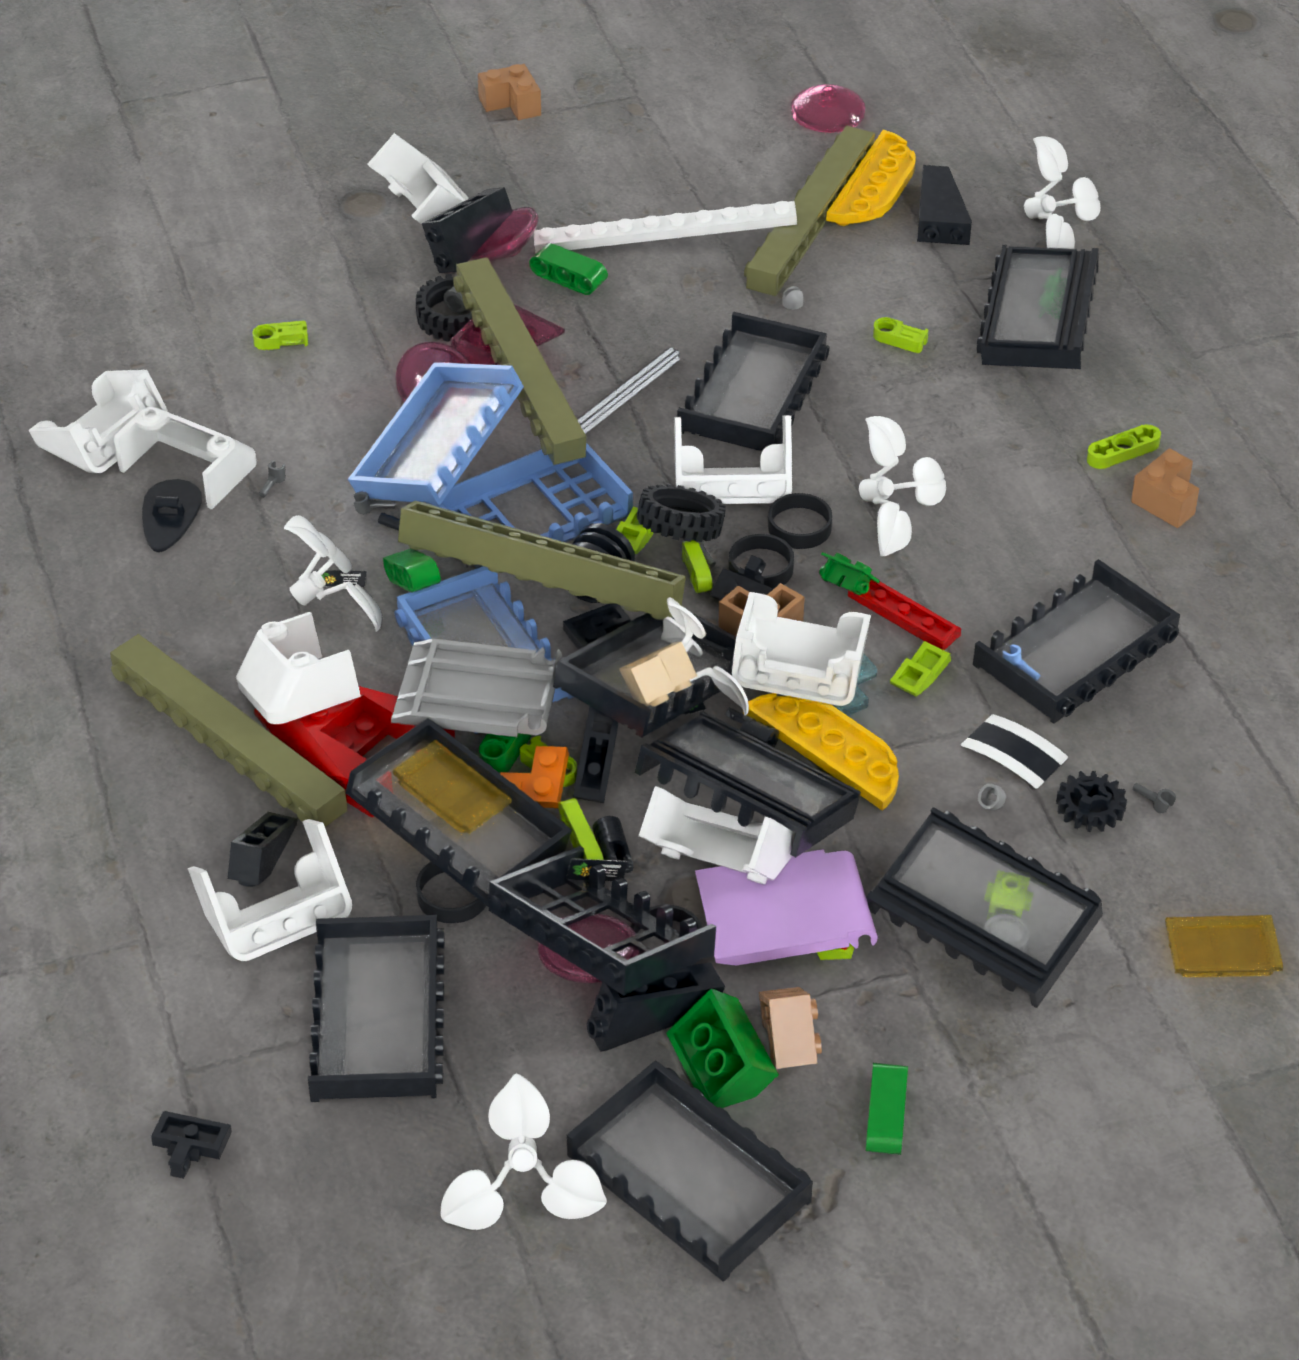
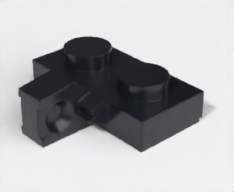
M751 555L745 569L740 567L737 573L723 568L710 595L715 599L722 600L737 586L749 592L769 594L773 588L763 585L765 578L761 576L766 563L763 559Z
M163 1111L151 1135L153 1146L168 1149V1156H171L168 1162L171 1168L170 1176L184 1179L190 1168L191 1161L198 1162L201 1156L220 1160L232 1130L230 1124Z

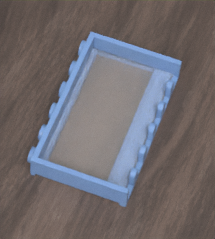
M433 363L348 478L355 492H366L369 499L404 502L416 500L432 503L433 506H440L524 388L513 366Z
M483 566L443 580L439 584L397 597L398 610L394 612L399 627L406 629L412 646L415 642L441 639L536 650V653L543 647L545 649V658L553 661L551 659L549 640L545 637L540 639L539 642L535 620L532 618L525 622L522 602L517 600L512 604L511 590L508 582L506 581L499 585L498 573L489 571L488 567ZM561 687L555 688L552 702H557L565 697L571 699L574 696L561 690Z

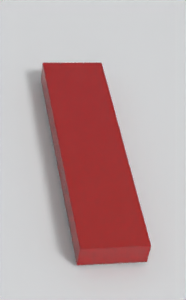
M870 581L869 590L865 594L857 595L848 591V597L919 639L942 650H945L961 636L960 627L881 581L879 584Z

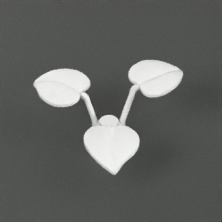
M1045 136L1033 138L1037 149L1040 171L1043 177L1051 183L1041 191L1035 192V197L1025 201V213L1030 219H1047V248L1074 249L1075 240L1070 224L1063 222L1062 216L1052 214V212L1058 206L1075 203L1078 218L1084 221L1093 220L1099 215L1101 208L1098 192L1090 179L1082 177L1078 178L1073 184V199L1055 202L1052 196L1045 194L1062 180L1061 173L1065 172L1068 168L1067 155L1063 146L1057 140Z
M874 416L865 419L869 429V444L874 460L879 465L884 466V468L877 473L871 474L869 479L862 480L859 485V493L866 502L873 501L874 504H882L877 519L880 556H887L908 545L912 535V526L908 514L904 511H899V504L885 499L889 498L896 489L916 487L917 501L922 505L932 506L943 499L946 492V481L939 464L929 457L920 458L914 464V482L893 484L890 479L882 476L898 464L897 456L905 452L906 442L904 433L896 422L886 417Z
M299 515L292 517L286 523L284 529L298 535L316 552L305 572L290 587V592L300 604L306 606L315 597L321 600L326 595L347 589L349 594L366 612L377 632L381 627V610L374 599L360 585L356 584L354 586L348 581L326 590L323 589L326 582L321 575L333 563L343 573H348L352 569L349 559L340 549L335 547L328 537L318 532L307 519ZM321 557H329L328 562L317 572H312Z
M669 597L667 605L674 619L667 616L663 620L661 640L670 643L682 642L686 652L689 651L700 657L703 652L691 637L694 634L700 639L704 638L706 635L704 627L688 609ZM714 666L713 669H703L696 673L697 677L690 679L691 682L705 675L710 676L715 685L743 709L744 716L748 713L749 704L743 688L734 677L722 668Z
M515 1073L505 1087L494 1097L488 1114L489 1123L493 1131L501 1138L511 1140L508 1149V1160L504 1163L503 1169L492 1184L487 1174L481 1170H470L455 1178L443 1196L441 1218L447 1223L471 1230L485 1229L493 1225L500 1218L503 1210V1198L495 1190L500 1187L507 1173L512 1168L520 1172L529 1171L533 1167L537 1169L543 1180L549 1183L542 1191V1203L549 1212L561 1218L578 1219L590 1216L605 1206L607 1198L596 1172L582 1161H564L556 1166L553 1171V1177L547 1174L541 1160L537 1159V1145L532 1138H539L545 1134L550 1122L549 1109L539 1090L526 1078Z

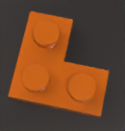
M536 746L531 773L500 772V774L534 801L538 802L543 808H558V803L561 802L568 763L567 747Z

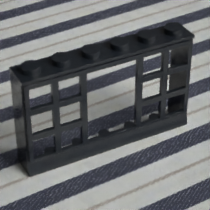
M580 846L490 881L488 911L622 995H627L628 992L692 965L702 958L714 956L715 925L710 924L696 930L695 920L688 918L681 921L680 931L672 928L673 909L669 904L659 907L656 918L649 914V893L642 891L635 894L634 905L628 902V884L623 877L612 881L611 891L606 889V872L601 864L590 868L589 880L567 879L571 859H584V848ZM568 884L578 890V892L564 897L553 889ZM544 893L555 901L540 906L530 900V898ZM588 896L600 904L584 909L574 903V901ZM565 906L576 914L561 919L550 911ZM610 909L645 931L602 949L567 926ZM655 936L666 944L650 949L640 942ZM631 946L642 954L627 960L616 952Z

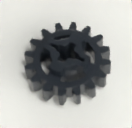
M1080 771L1077 779L1069 775L1067 783H1060L1056 798V804H1058L1057 812L1058 814H1065L1064 822L1067 823L1073 820L1075 822V829L1084 825L1087 832H1091L1092 827H1097L1103 832L1106 824L1114 828L1116 820L1122 821L1127 805L1125 789H1118L1119 781L1109 782L1108 774H1104L1100 778L1097 777L1096 771H1092L1090 776H1086Z

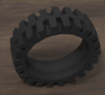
M445 274V279L437 276L435 277V282L430 279L426 282V285L420 287V291L416 294V316L422 331L425 330V333L429 336L433 334L435 339L439 340L443 336L444 341H450L451 338H454L455 342H461V337H464L467 341L472 339V335L476 338L481 336L480 327H475L473 323L472 313L461 316H447L434 312L431 309L434 305L444 301V293L454 286L452 274Z
M662 484L656 485V487L652 485L643 489L641 493L637 520L644 528L651 529V532L655 534L661 533V536L664 537L673 536L672 539L679 540V538H683L684 541L691 542V539L696 542H702V539L711 541V539H717L721 535L726 506L722 504L720 499H715V496L706 495L707 493L704 491L696 492L694 488L685 489L684 486L678 485V487H674L669 484L666 487Z

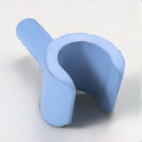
M1010 645L1011 654L1003 651V658L1023 670L1035 681L1040 678L1041 675L1022 660L1021 648L1018 645Z

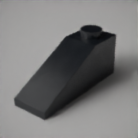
M589 706L573 798L604 803L619 722Z
M267 812L231 842L227 879L236 880L239 884L248 887L261 884L271 875L297 826L298 818Z

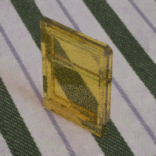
M437 740L393 769L392 774L399 779L398 783L400 786L461 833H472L511 804L512 801L509 796Z
M1272 915L1165 918L1175 974L1180 973L1183 977L1269 976L1274 971H1283L1282 955L1279 950Z

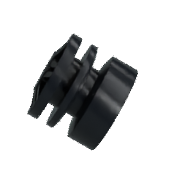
M591 523L585 526L573 542V545L635 562V552L628 539L615 528L602 523ZM575 596L589 603H600L596 598L590 596Z

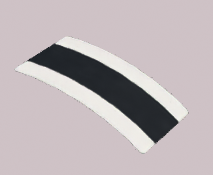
M994 714L961 743V746L972 749L1001 763L1026 780L1035 789L1039 788L1068 759V756L1035 732Z

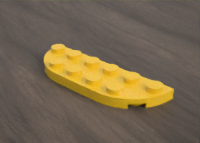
M882 130L827 211L826 221L846 226L850 223H861L880 218L892 208L915 171V152L909 149L905 139L890 131Z
M776 693L761 695L748 701L749 711L746 715L754 718L757 722L759 721L764 725L777 729L781 741L837 780L860 791V796L883 811L891 803L896 794L899 780L897 759L891 748L877 735L831 704L791 696H777Z

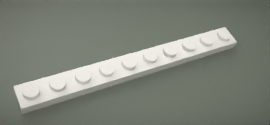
M779 201L764 205L753 204L737 208L726 207L710 211L700 210L684 214L674 213L657 217L647 216L639 219H621L619 221L595 222L586 225L573 224L559 228L546 227L541 230H534L535 252L537 253L548 243L568 250L797 225L795 201Z

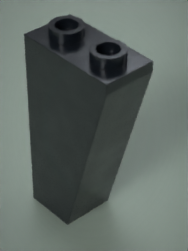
M923 165L917 242L970 245L972 220L948 166Z
M505 187L486 189L422 223L426 240L429 243L434 263L439 273L457 272L456 264L468 262L511 215L513 210Z
M711 962L689 965L628 992L627 995H622L602 982L599 993L595 998L590 1018L587 1021L588 1035L594 1039L600 1052L610 1050L674 1026L710 989L723 993L725 985Z

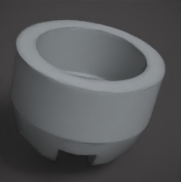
M796 286L786 288L782 295V305L792 310L803 306L804 295L800 288Z
M994 784L984 785L978 794L979 804L989 810H999L1004 806L1007 798L1005 791L1000 786ZM990 793L997 796L996 801L989 799Z

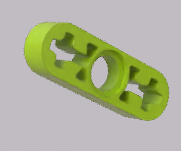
M1145 424L1093 442L1088 447L1087 463L1093 468L1105 469L1155 451L1160 444L1161 431L1156 426ZM1117 445H1128L1131 448L1124 449L1118 447Z
M576 798L559 802L558 810L561 821L572 829L569 839L573 848L579 846L584 848V859L604 860L601 849Z

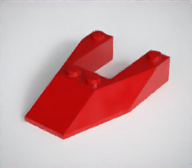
M358 686L361 697L282 724L269 723L256 708L254 709V715L267 731L343 787L345 792L350 772L368 760L363 755L387 735L398 739L416 727V725L391 723L398 696ZM444 729L449 735L455 738V730ZM420 750L418 751V753H420V754H422L423 756L427 757L428 759L432 760V759L429 758L427 755H425L422 751H420ZM387 772L377 779L376 782L393 794L391 773ZM346 794V802L369 817H374V815Z

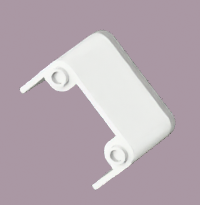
M395 133L368 163L369 167L388 180L390 183L388 188L395 195L400 197L403 194L417 208L412 217L421 224L469 199L439 165Z
M147 407L140 411L113 436L119 471L123 473L157 441L212 462L202 473L207 508L213 509L257 463L253 448L229 436L155 407Z
M782 415L783 444H772L765 447L760 456V467L704 468L701 451L694 446H682L681 417H674L676 487L679 485L684 486L685 489L694 488L696 492L704 491L707 493L706 495H713L716 497L715 499H720L722 504L773 503L778 498L791 494V416Z
M311 612L281 622L273 621L262 625V629L257 632L236 675L239 690L271 724L286 723L361 697L349 650L319 660V658H322Z
M657 786L654 788L639 833V837L661 847L662 855L677 860L680 859L681 855L730 868L747 873L748 880L764 885L767 879L774 880L792 858L790 853L796 835L795 832L768 817L764 818L763 824L752 821L748 826L742 827L738 823L737 816L723 812L716 813L712 809L687 803Z
M311 819L302 821L313 852L302 856L295 865L294 874L298 886L245 909H239L232 895L226 892L215 893L206 870L195 866L188 868L204 914L231 957L240 961L252 960L317 932L316 919L347 918L352 910V901L323 822Z

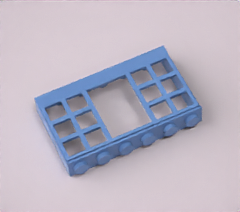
M586 443V457L553 465L549 456L544 455L541 449L455 484L441 505L437 506L471 516L466 509L483 502L491 512L478 518L487 521L497 518L502 525L514 528L490 499L533 482L569 522L562 526L558 523H553L550 525L549 531L541 534V536L568 542L575 539L582 529L591 523L608 525L627 517L633 508V492ZM579 463L587 473L571 479L563 469ZM556 472L564 481L547 488L540 478ZM593 478L602 487L585 494L576 484ZM570 488L578 496V498L561 504L553 494ZM607 493L616 502L612 505L608 502H603L598 509L591 499ZM584 503L592 512L586 516L579 512L573 517L568 509ZM477 564V565H474L476 569H477V568H480V567H483V566L478 565V564Z

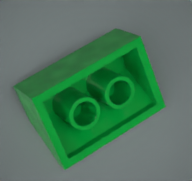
M710 989L666 1032L693 1087L700 1090L704 1097L717 1108H725L755 1098L779 1075L738 998Z

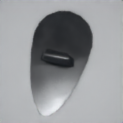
M181 479L165 480L151 487L144 496L142 507L143 530L146 541L153 551L163 552L172 547L182 538L192 524L202 504L201 491L195 484Z

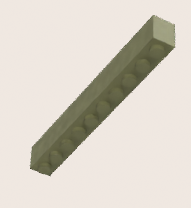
M846 125L841 134L836 135L832 147L827 148L822 161H818L813 174L808 175L804 187L796 193L794 201L797 225L775 227L772 232H768L764 244L757 248L752 261L747 262L744 269V276L747 277V289L777 296L826 224L827 211L874 144V132Z
M488 257L456 264L457 276L453 277L454 287L457 293L461 292L466 310L470 309L475 327H480L483 342L485 345L489 344L494 362H498L499 365L513 366L524 388L516 399L520 402L523 416L525 418L528 417L530 420L533 435L538 436L540 439L543 454L549 456L553 465L586 457L587 436Z
M416 500L401 508L398 542L408 544L411 549H425L435 552V555L439 557H453L460 559L462 563L467 565L478 564L488 567V570L491 572L513 574L519 580L541 582L547 588L569 590V593L575 596H590L603 604H618L631 612L643 611L650 613L653 618L664 620L667 616L673 617L667 605L669 597L682 606L686 580L684 575Z
M137 634L110 652L112 661L111 671L118 681H124L132 687L138 696H143L149 700L157 711L164 712L171 717L178 727H184L199 743H204L210 747L218 758L225 759L232 764L239 774L249 777L261 791H267L275 797L282 807H287L297 814L301 821L311 819L323 822L326 827L347 811L346 793L343 787L143 636Z

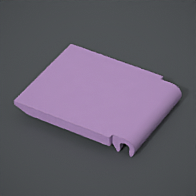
M824 849L804 852L796 858L792 856L774 880L767 879L765 885L748 880L747 873L723 866L695 870L707 925L713 924L716 926L714 951L716 963L737 966L849 947V943L858 948V938L862 935L870 936L872 946L877 942L878 936L855 858L851 852L837 851L825 853Z

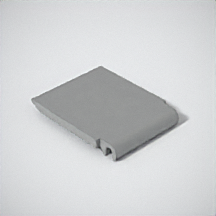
M441 639L415 642L391 723L417 726L429 718L443 729L517 737L518 733L542 734L547 727L555 688L553 687L555 680L554 670L557 662L563 658L562 653L557 649L555 660L550 661L545 658V649L543 647L536 653V650Z

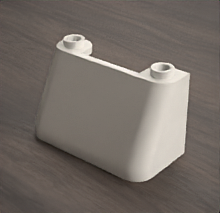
M147 370L105 371L96 378L92 385V395L97 403L95 407L67 427H57L52 421L37 423L29 429L33 440L40 448L88 473H102L117 462L114 435L147 407H155L167 412V408Z
M749 592L736 636L732 677L745 688L838 706L849 704L853 700L856 691L871 615L858 612L845 613L840 617L837 628L777 617L778 604L773 598L764 594Z

